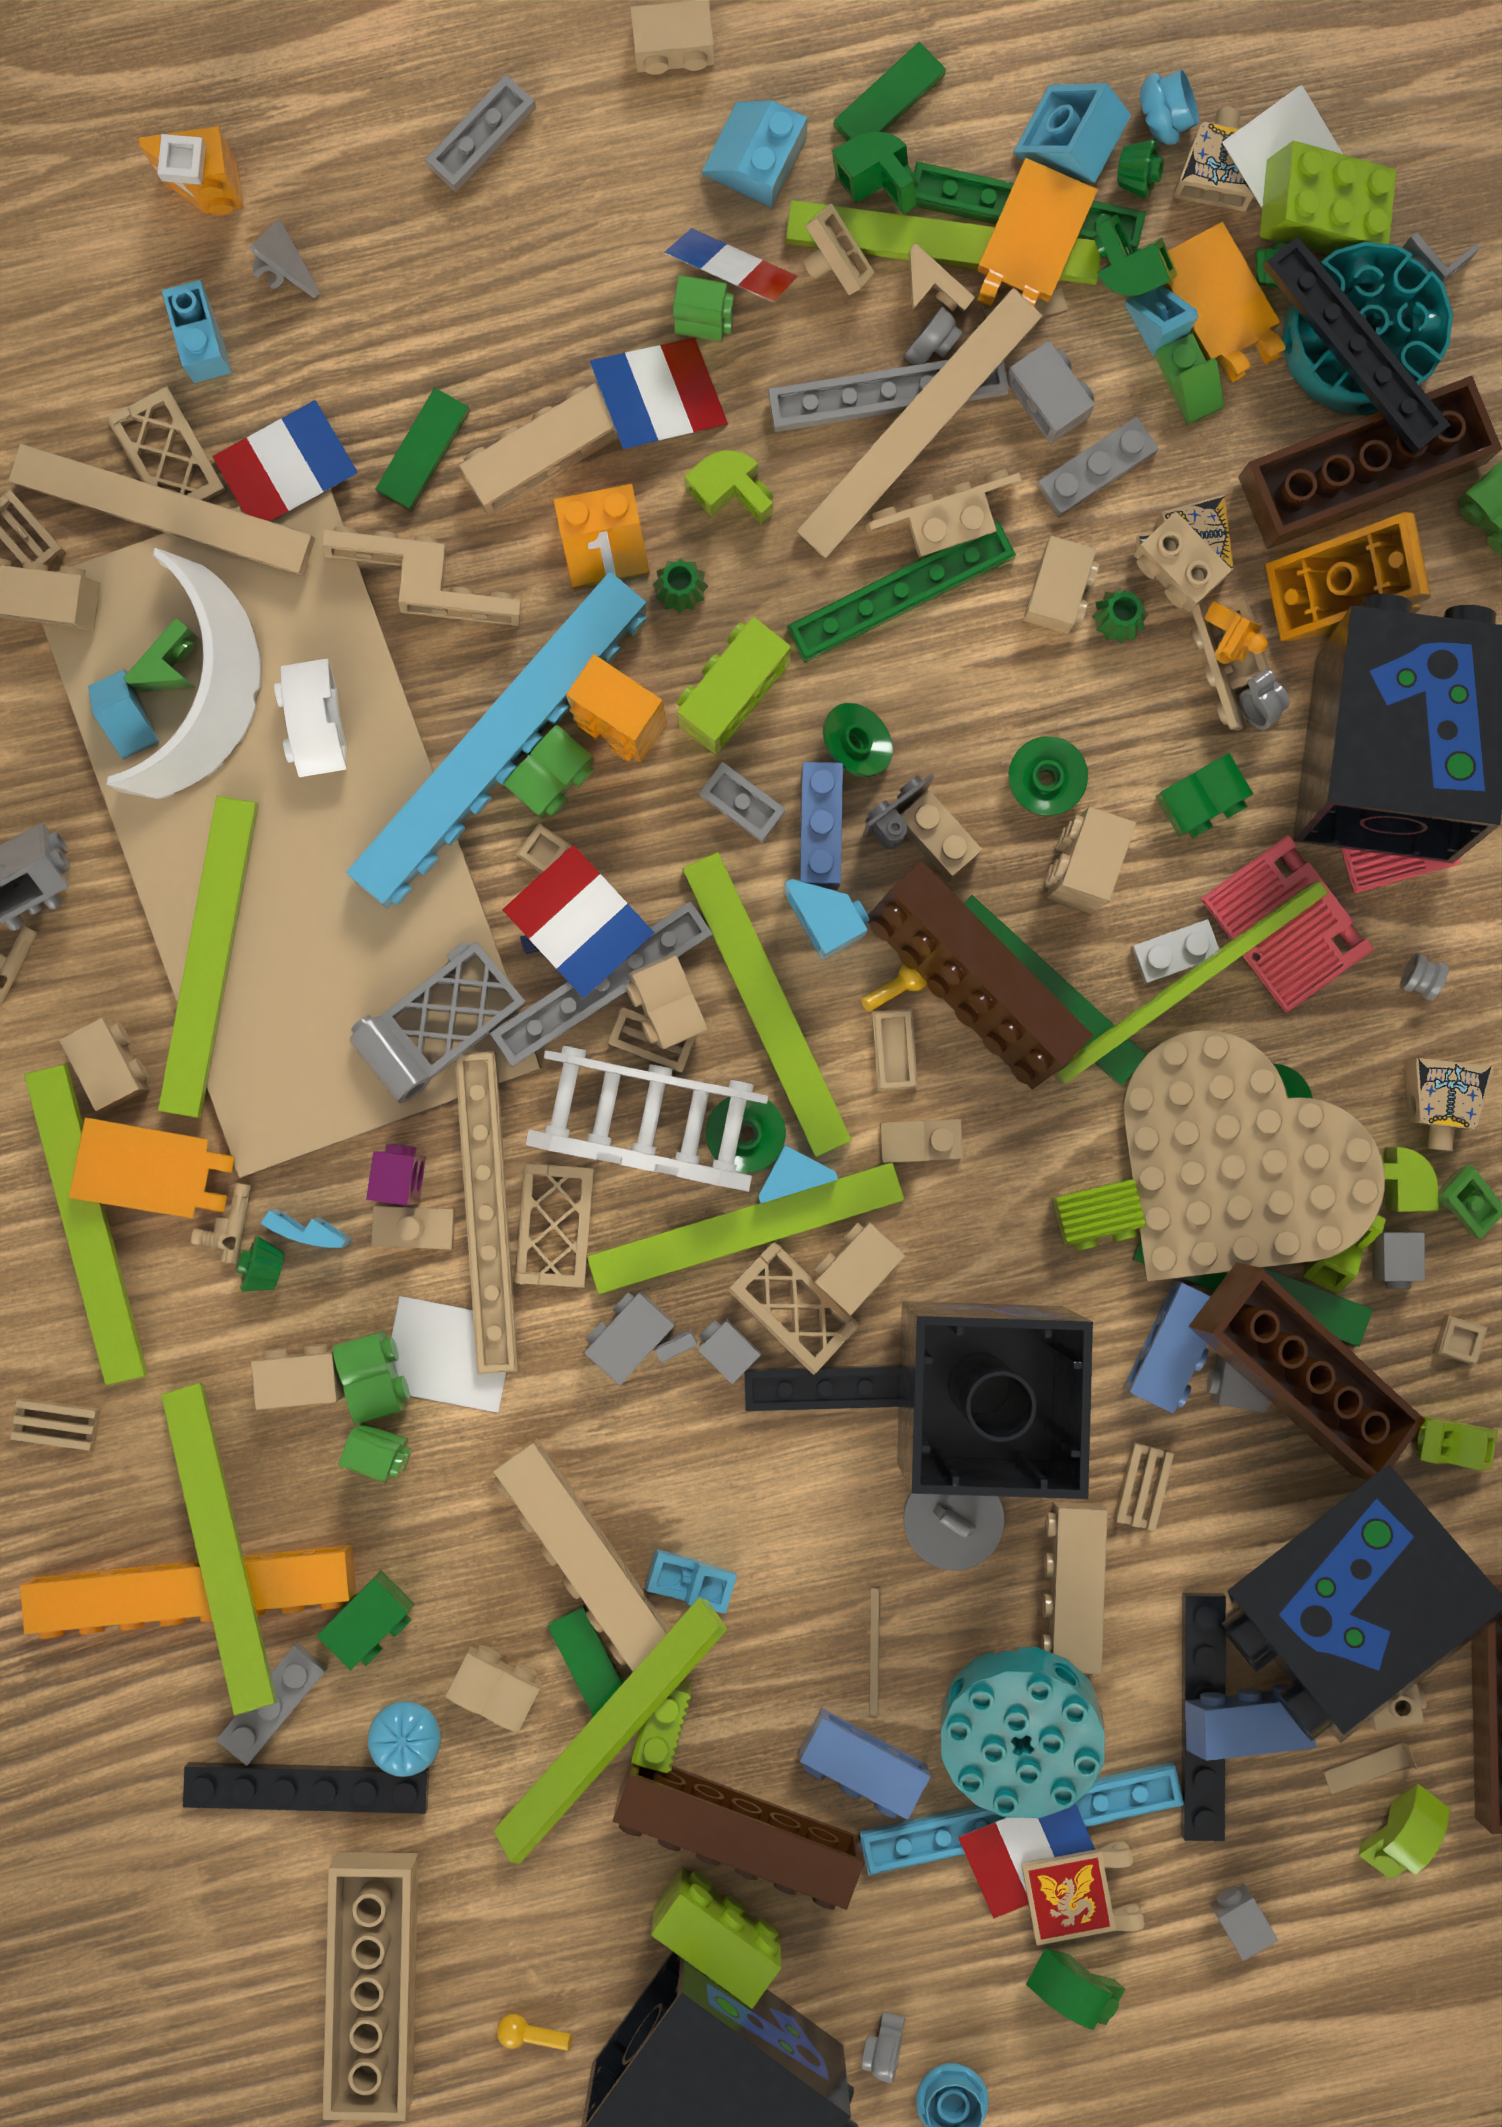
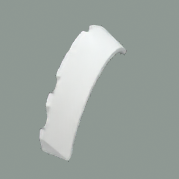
M154 548L153 557L163 567L168 568L179 580L196 611L203 642L201 680L188 715L171 739L142 763L107 777L106 785L118 792L162 799L175 795V792L193 785L205 776L209 777L224 764L222 762L233 751L238 742H242L257 709L256 696L261 690L262 665L260 650L258 649L251 626L252 623L245 609L226 584L205 566Z

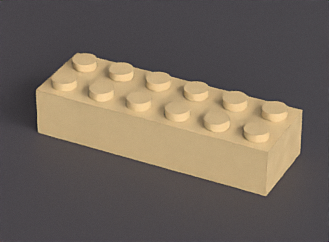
M338 1852L329 1866L323 2120L406 2121L413 2101L419 1853Z

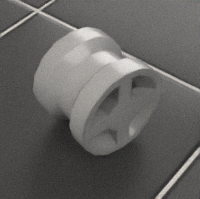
M1417 952L1411 957L1403 972L1400 988L1407 992L1418 991L1424 999L1433 1001L1444 986L1449 966L1443 962L1432 963L1427 960L1425 955Z

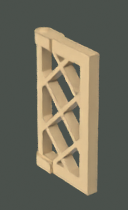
M168 386L107 417L110 427L113 429L142 482L158 487L163 485L180 490V494H187V496L203 501H208L226 491ZM166 405L173 418L172 424L151 419L154 410ZM134 420L143 423L137 443L130 440L123 427ZM149 425L170 430L164 451L143 445ZM176 432L184 437L192 452L191 458L170 453ZM141 451L161 456L156 477L150 476L140 458ZM168 459L189 464L183 484L162 479ZM195 466L201 468L209 482L198 489L189 487Z
M533 1161L524 1163L514 1282L520 1285L539 1284L585 1288L594 1168L535 1164ZM534 1175L547 1176L554 1186L536 1201L533 1197ZM554 1177H564L559 1182L554 1179ZM568 1178L582 1179L581 1198L577 1204L560 1186ZM558 1189L573 1207L554 1222L539 1203L554 1190ZM536 1207L551 1226L536 1239L532 1240L529 1236L531 1210ZM576 1210L579 1213L577 1241L572 1243L557 1225ZM554 1228L570 1247L551 1262L536 1243ZM531 1247L548 1264L540 1272L527 1271L528 1250ZM573 1250L576 1253L574 1275L561 1274L555 1267V1264ZM550 1268L554 1271V1273H545Z
M776 1241L769 1243L761 1255L727 1289L813 1375L820 1370L860 1326L854 1318L814 1282V1279ZM775 1258L789 1271L790 1276H769L768 1264ZM752 1281L763 1282L764 1304H760L745 1289ZM769 1282H790L791 1304H770ZM796 1282H800L818 1300V1304H797ZM770 1310H791L792 1332H789L771 1314ZM798 1310H818L819 1332H799ZM825 1310H828L843 1325L837 1332H826ZM799 1338H820V1351L813 1356L799 1342Z

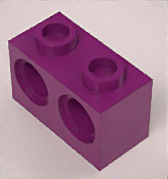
M386 1144L385 1151H373L366 1200L406 1206L419 1204L426 1156L416 1155L417 1147L398 1144Z

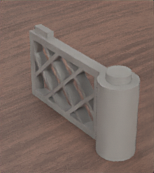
M464 941L446 955L450 960L448 964L385 1013L374 1018L370 1015L365 1016L351 1028L353 1034L350 1037V1043L398 1103L407 1102L418 1095L432 1078L527 1005L526 1001L477 942L469 946ZM477 955L485 965L483 981L461 979L463 965ZM456 971L455 979L448 978ZM490 972L499 983L489 982ZM439 984L454 985L452 1005L430 1004L431 990ZM460 986L482 988L480 1009L458 1007ZM488 989L505 990L513 999V1002L502 1011L486 1010ZM424 996L423 1003H416ZM407 1009L422 1010L420 1031L402 1030L394 1019ZM429 1011L450 1013L448 1034L426 1032ZM456 1015L479 1016L477 1030L470 1036L454 1035ZM485 1016L493 1017L484 1024ZM409 1037L418 1038L417 1047L414 1045V1043L410 1040ZM425 1038L447 1040L445 1055L431 1066L423 1056ZM453 1041L461 1042L452 1049Z

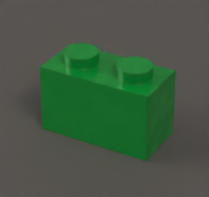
M380 1570L318 1633L317 1637L350 1671L360 1661L367 1666L383 1649L379 1642L388 1633L396 1637L412 1620L407 1614L414 1606V1603Z

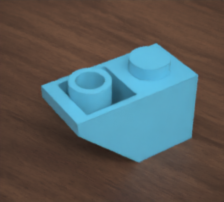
M201 280L162 290L181 364L192 381L197 383L232 373L223 337Z

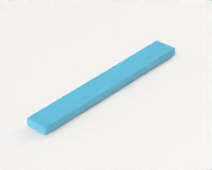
M1172 1761L1097 1778L1093 1788L1080 1798L1076 1805L1085 1826L1088 1827L1183 1806L1184 1803L1176 1767ZM974 1805L861 1830L859 1833L868 1875L963 1855L965 1852L958 1837L1006 1817Z

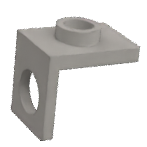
M1417 232L1407 240L1402 248L1412 253L1411 258L1422 263L1428 272L1433 270L1444 284L1467 265L1481 247L1476 243L1449 267L1441 261Z

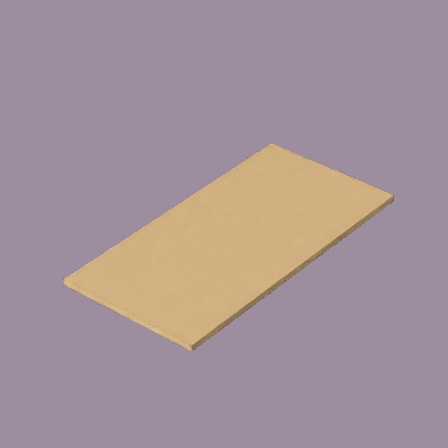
M331 488L270 521L311 534L316 538L303 576L163 533L71 566L85 570V577L100 583L94 631L42 624L177 1004L216 795L252 801L259 804L207 1083V1089L231 1156L235 1157L234 1164L239 1178H244L457 1100L456 1067L454 1061L432 1078L418 1095L407 1102L398 1103L350 1043V1037L353 1034L351 1028L365 1016L370 1015L374 1018L385 1013L448 964L450 960L446 955L464 941L469 946L477 942L510 982L459 839L452 845L445 843L436 853L439 857L436 864L424 876L419 872L409 884L413 887L412 891L398 906L392 903L386 909L346 873L431 776L434 770L358 561L327 558L324 555L322 547L323 529L334 530L337 526H345ZM240 506L231 509L244 513ZM154 548L201 564L226 584L239 600L252 623L251 626L258 649L260 650L262 665L261 690L256 696L257 709L242 742H238L233 751L222 762L224 764L209 777L205 776L193 785L175 792V795L162 799L122 793L106 785L107 777L142 763L171 739L188 715L201 680L203 642L196 611L179 580L168 568L163 567L153 557ZM177 618L198 638L193 643L194 649L184 661L176 662L172 668L195 686V688L139 692L136 690L159 743L123 759L92 713L88 686L123 669L128 673L171 622ZM329 658L338 689L340 716L347 744V769L299 777L295 762L288 763L285 756L283 740L289 737L284 708L279 707L277 704L274 684L281 682V666ZM477 955L463 965L461 979L483 981L485 965ZM456 971L448 978L455 979ZM490 972L489 982L499 983ZM439 984L431 990L430 1004L451 1006L454 985ZM460 986L458 1007L480 1009L482 988ZM488 989L486 1010L502 1011L513 1002V999L505 990ZM424 996L416 1003H423ZM407 1009L394 1020L402 1030L420 1031L422 1010ZM519 1010L518 1012H516L513 1016H511V1017H510L508 1020H506L504 1023H506L507 1021H509L510 1019H512L513 1017H515L516 1015H518L519 1013H521V1010ZM429 1011L426 1032L448 1034L450 1013ZM457 1014L454 1035L470 1036L477 1030L479 1016ZM485 1016L484 1024L493 1017ZM490 1034L466 1052L496 1051L498 1084L542 1069L536 1052L512 1067ZM409 1037L410 1040H411V1041L414 1043V1045L417 1047V1046H418V1038H416V1037ZM425 1038L423 1056L431 1066L445 1055L447 1040ZM453 1041L452 1049L461 1042Z

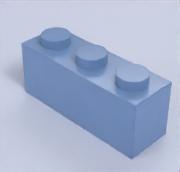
M803 762L801 770L799 881L827 889H839L841 884L843 763Z
M1174 1280L1123 1386L1125 1390L1173 1414L1177 1406L1180 1408L1184 1406L1191 1392V1386L1188 1385L1194 1370H1201L1209 1353V1350L1205 1348L1207 1343L1188 1326L1211 1296Z
M1286 1684L1273 1686V1691L1262 1692L1253 1688L1238 1689L1237 1695L1225 1696V1694L1217 1692H1206L1200 1694V1699L1185 1701L1186 1750L1206 1761L1316 1748V1739L1311 1742L1279 1702L1280 1697L1278 1693L1288 1686Z
M823 1708L820 1709L799 1749V1761L804 1764L803 1769L807 1773L821 1780L825 1776L839 1783L838 1787L840 1790L853 1798L860 1799L862 1795L875 1802L874 1807L879 1812L890 1818H895L899 1815L908 1820L931 1777L927 1764Z

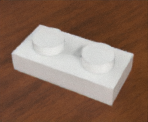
M1209 919L1133 945L1131 949L1142 980L1146 984L1197 966L1218 951L1219 947Z

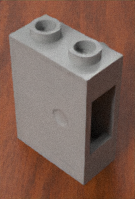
M43 822L0 845V924L5 923L10 930L15 931L23 926L24 920L20 917V913L26 910L32 915L40 912L43 906L42 901L49 909L58 908L62 904V899L58 893L69 887L67 871L70 870V865L65 855L69 852L68 847L60 834L56 831L51 833Z

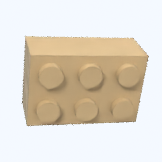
M1090 806L1080 816L1075 815L1073 821H1069L1067 827H1063L1059 835L1056 850L1062 852L1059 859L1055 860L1054 865L1050 864L1046 873L1043 887L1049 890L1045 899L1087 914H1092L1108 903L1137 822Z

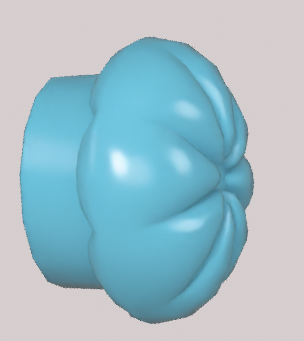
M1182 69L1163 78L1157 73H1151L1145 78L1139 97L1142 112L1147 115L1145 121L1148 124V128L1159 142L1167 145L1177 144L1181 139V132L1199 124L1198 108L1190 82Z
M402 1701L388 1705L376 1715L368 1731L370 1755L376 1765L388 1774L399 1777L416 1775L428 1768L439 1752L441 1733L438 1722L433 1714L420 1704Z
M951 2062L932 2068L923 2077L918 2087L916 2109L922 2123L926 2127H982V2122L988 2112L989 2096L985 2083L974 2070L962 2064Z

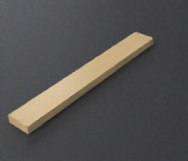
M1013 287L801 525L796 533L826 560L1038 323L1043 315Z
M21 443L8 479L10 483L22 488L301 576L304 575L316 539L311 534Z
M496 1051L464 1053L455 1060L477 1374L518 1371L519 1367Z

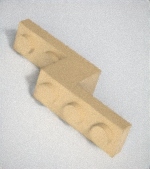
M337 526L334 530L323 529L322 547L327 558L402 566L398 600L400 613L519 626L521 600L513 599V595L509 593L491 592L490 596L475 595L472 590L463 587H452L450 591H443L446 548L445 544L438 543L436 538L416 536L414 540L398 538L397 534L388 531H377L374 535L360 534L356 529L346 526Z

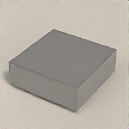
M689 1328L658 1343L655 1352L660 1363L697 1346L698 1340L693 1330Z

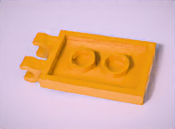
M1025 158L979 263L977 271L987 276L977 301L991 307L1001 283L1023 292L1022 296L1032 306H1035L1038 298L1049 302L1098 189Z
M1223 221L1168 250L1178 275L1163 286L1197 310L1198 319L1190 334L1193 333L1206 361L1212 358L1219 360L1228 380L1234 383L1245 377V371L1251 368L1247 357L1241 352L1242 350L1255 344L1265 365L1281 357L1280 352L1286 348L1280 336L1273 332L1279 326L1280 321Z
M85 1117L69 1198L192 1219L195 1207L224 1212L227 1196L206 1192L205 1186L209 1168L232 1173L235 1157L206 1151L208 1139Z

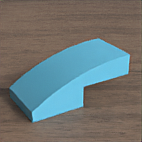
M279 1209L269 1210L260 1223L286 1238L313 1246L342 1248L349 1246L353 1240L320 1217L311 1219L307 1227H305Z
M655 1549L644 1588L647 1592L684 1600L690 1606L699 1597L707 1599L716 1612L726 1614L737 1574L699 1560Z

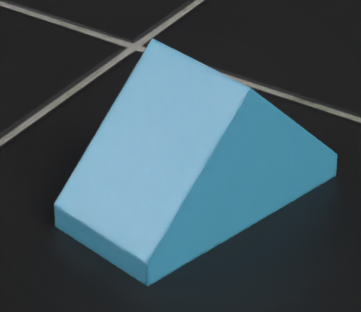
M1163 285L1145 294L1136 295L1125 300L1126 308L1152 356L1157 349L1189 335L1198 319V313L1194 307Z
M125 669L88 686L92 713L123 759L159 743L135 688L123 679L127 674Z
M784 1145L758 1196L760 1202L764 1203L838 1180L835 1171Z

